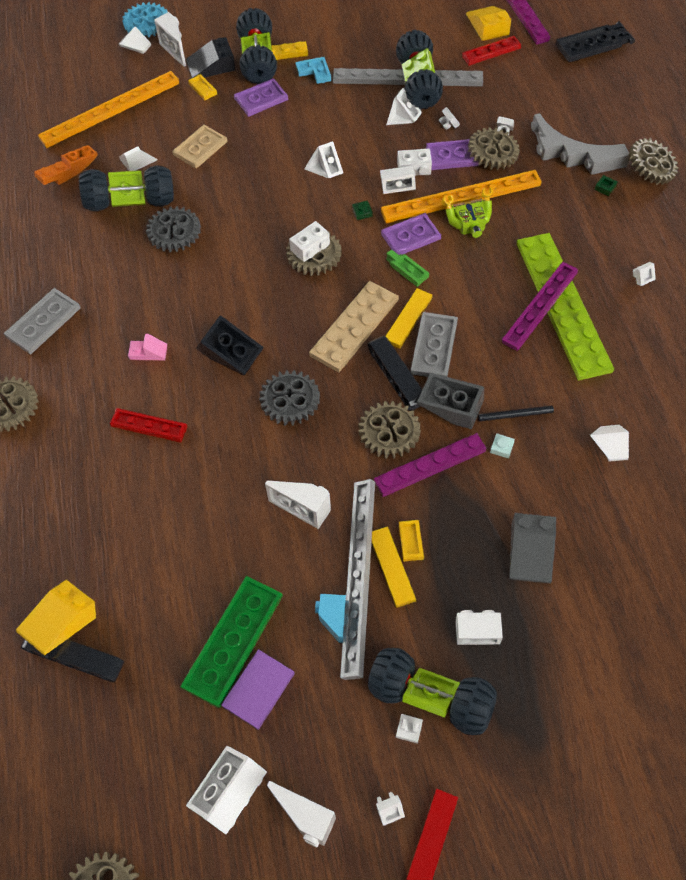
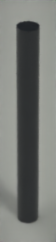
M551 405L478 414V421L554 413V407Z

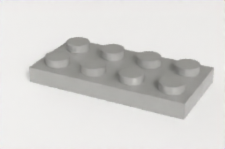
M53 288L12 325L4 335L31 355L81 307L79 303Z
M427 312L422 313L411 367L412 375L429 377L431 372L448 376L458 317Z

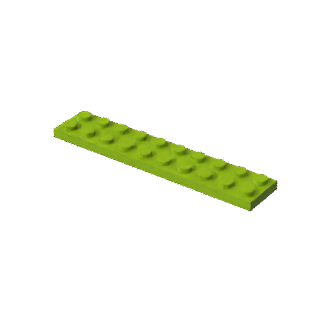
M550 233L517 240L518 249L538 292L563 262ZM571 281L547 313L578 381L613 373L614 367L573 281Z

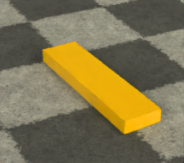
M418 288L415 290L386 335L392 346L399 349L402 347L432 300V294Z
M388 526L372 531L371 543L396 608L416 602Z

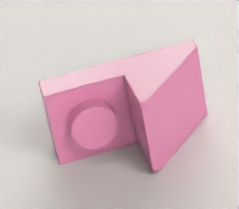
M145 334L144 341L130 342L128 357L130 360H165L167 344L149 334Z

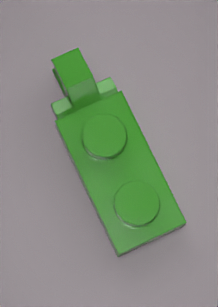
M392 249L387 252L386 260L390 263L391 267L418 287L429 278V272L407 255H398Z

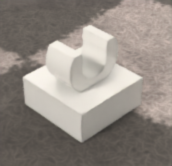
M447 107L442 110L445 116L441 117L439 122L447 130L452 124L457 128L460 123Z
M499 116L497 131L505 129L506 132L510 133L514 128V120Z
M648 262L633 269V276L636 278L638 285L643 286L655 280L654 263Z
M401 714L396 738L418 744L423 719Z
M392 792L389 793L390 798L384 801L381 800V797H377L378 803H376L383 826L405 817L398 795L394 796Z

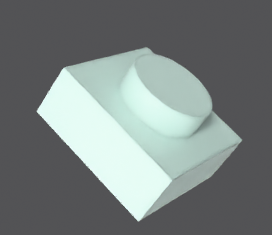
M496 433L490 453L509 459L515 439Z

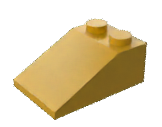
M491 6L466 13L482 41L509 35L511 18L506 10Z
M65 580L45 595L19 625L16 632L43 655H46L96 618L95 601L68 580Z

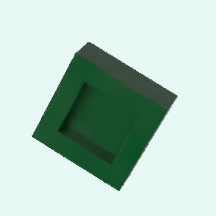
M603 175L594 190L610 196L616 188L618 181Z
M368 200L352 204L357 220L373 217V211Z

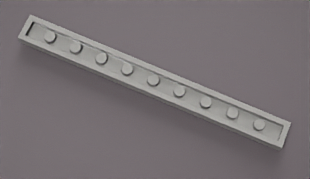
M334 68L333 73L334 84H406L403 69ZM435 70L443 86H483V71Z
M372 479L354 483L340 678L344 680L363 678L375 492V482Z

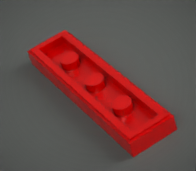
M511 36L462 52V57L470 66L521 49V43L515 36Z
M116 408L110 421L111 427L180 443L187 430L186 423Z
M436 788L406 880L433 879L459 797Z

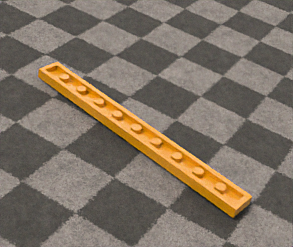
M169 71L38 134L39 140L46 148L53 146L178 85L179 79L172 71Z
M536 170L383 206L381 207V213L385 222L390 223L415 217L423 213L427 214L447 209L442 205L441 201L445 197L446 202L449 203V195H452L454 199L451 204L452 207L453 204L477 199L484 200L485 198L481 194L484 188L487 195L490 194V187L493 189V193L490 198L541 186V179Z

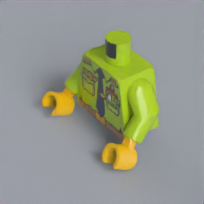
M490 187L489 195L485 194V188L482 190L481 194L485 201L477 199L453 204L452 207L453 196H448L449 203L446 202L444 197L441 203L447 208L445 211L449 224L459 229L461 234L472 233L474 238L480 237L492 214L490 196L493 193V189Z

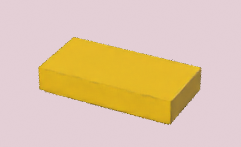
M201 74L188 80L189 85L204 101L217 95V90Z
M419 520L399 522L403 562L424 560Z

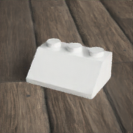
M226 746L186 806L214 827L227 834L230 828L234 826L243 808L248 804L256 788L261 784L267 771L248 756Z

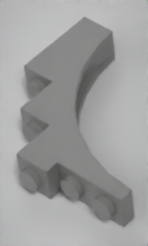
M541 114L534 115L531 129L537 136L539 143L536 150L542 160L560 157L567 168L584 164L591 175L627 167L630 156L625 144L593 145L579 142L553 129Z

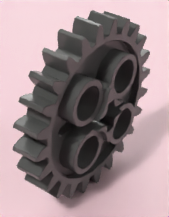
M170 206L169 210L163 208V212L157 211L158 215H152L153 220L149 219V224L146 225L147 236L152 246L156 245V248H162V251L168 249L171 252L172 249H175L178 252V248L185 250L184 246L191 247L190 242L196 243L195 239H199L198 234L201 233L199 218L196 217L195 212L191 213L190 209L185 211V207L179 210L178 206L175 209H172Z
M286 370L285 375L278 372L279 377L272 375V381L267 379V385H262L263 391H260L259 400L265 416L269 415L271 421L276 418L277 424L282 420L284 426L290 421L293 426L296 420L301 424L302 418L308 420V414L314 415L313 410H318L317 404H320V391H318V385H315L314 379L310 380L309 375L303 377V372L296 375L295 370H293L292 374H289L288 370Z

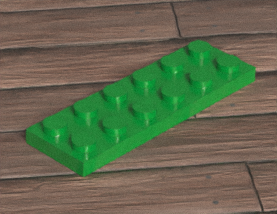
M246 576L181 684V689L219 709L281 601L283 594Z

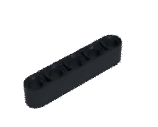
M383 335L368 342L369 352L404 405L408 406V411L422 407L417 404L422 389L387 337Z
M25 639L20 647L31 654L112 683L116 682L124 665V661L118 657L68 639L46 655H43Z

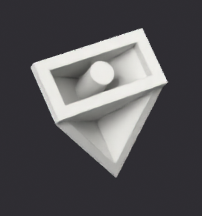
M134 27L120 41L119 46L144 54L151 46V43Z
M404 88L394 98L386 125L414 123L422 113L419 108L414 107L415 105H411L410 100L407 99V91Z
M333 141L317 147L305 170L326 178L343 173Z
M139 147L119 156L129 171H136L158 160L140 150Z
M600 426L590 435L607 456L609 462L628 460L629 432L622 426Z

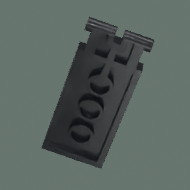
M618 21L612 26L604 25L556 39L555 45L568 62H573L620 48L626 43L633 44L635 39L623 24Z

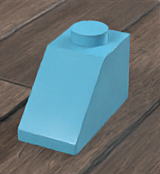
M320 594V601H316L315 614H319L320 622L339 643H343L346 595Z

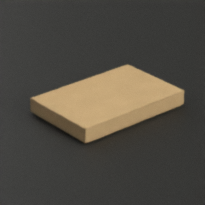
M203 125L172 152L175 157L197 169L228 141L227 137Z

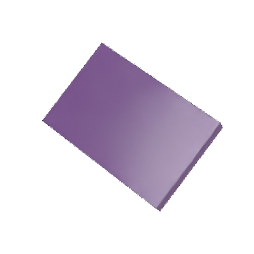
M272 78L234 94V99L249 117L287 101L288 95Z
M470 139L426 143V149H430L431 170L478 166L479 161H473L474 157H470L468 152Z
M426 213L381 230V235L389 247L398 255H403L441 239V234Z
M258 649L221 706L259 730L295 672Z

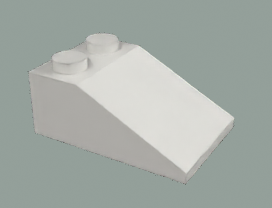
M168 12L154 19L159 43L182 66H186L181 42L182 35L178 27L179 21Z
M267 481L265 483L269 502L319 529L331 511L330 493L322 486L317 487L314 484L280 481Z
M269 781L268 788L304 836L305 842L314 847H318L319 844L324 846L336 820L335 813Z

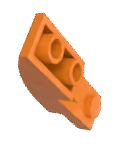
M89 145L61 155L62 161L34 171L35 178L43 185L53 181L60 185L87 168L98 156V153Z

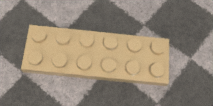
M369 281L309 352L310 357L340 372L397 303L399 296Z

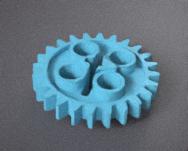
M143 2L142 5L137 4V7L132 6V10L127 9L128 12L124 13L125 16H123L122 21L128 33L136 27L144 36L150 37L151 34L156 36L157 30L154 19L168 12L160 4L156 5L153 3L150 5V2L145 5Z

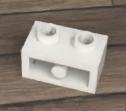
M430 149L398 151V168L413 166L415 176L430 175L432 168Z
M413 166L380 170L383 194L416 189Z
M315 221L289 239L290 250L305 262L330 244L329 232Z
M464 610L457 613V645L500 644L503 638L501 613H495L493 610H485L482 613Z

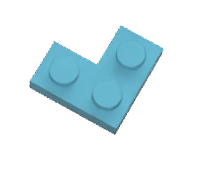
M325 57L296 62L299 77L314 74L317 84L331 81V74Z

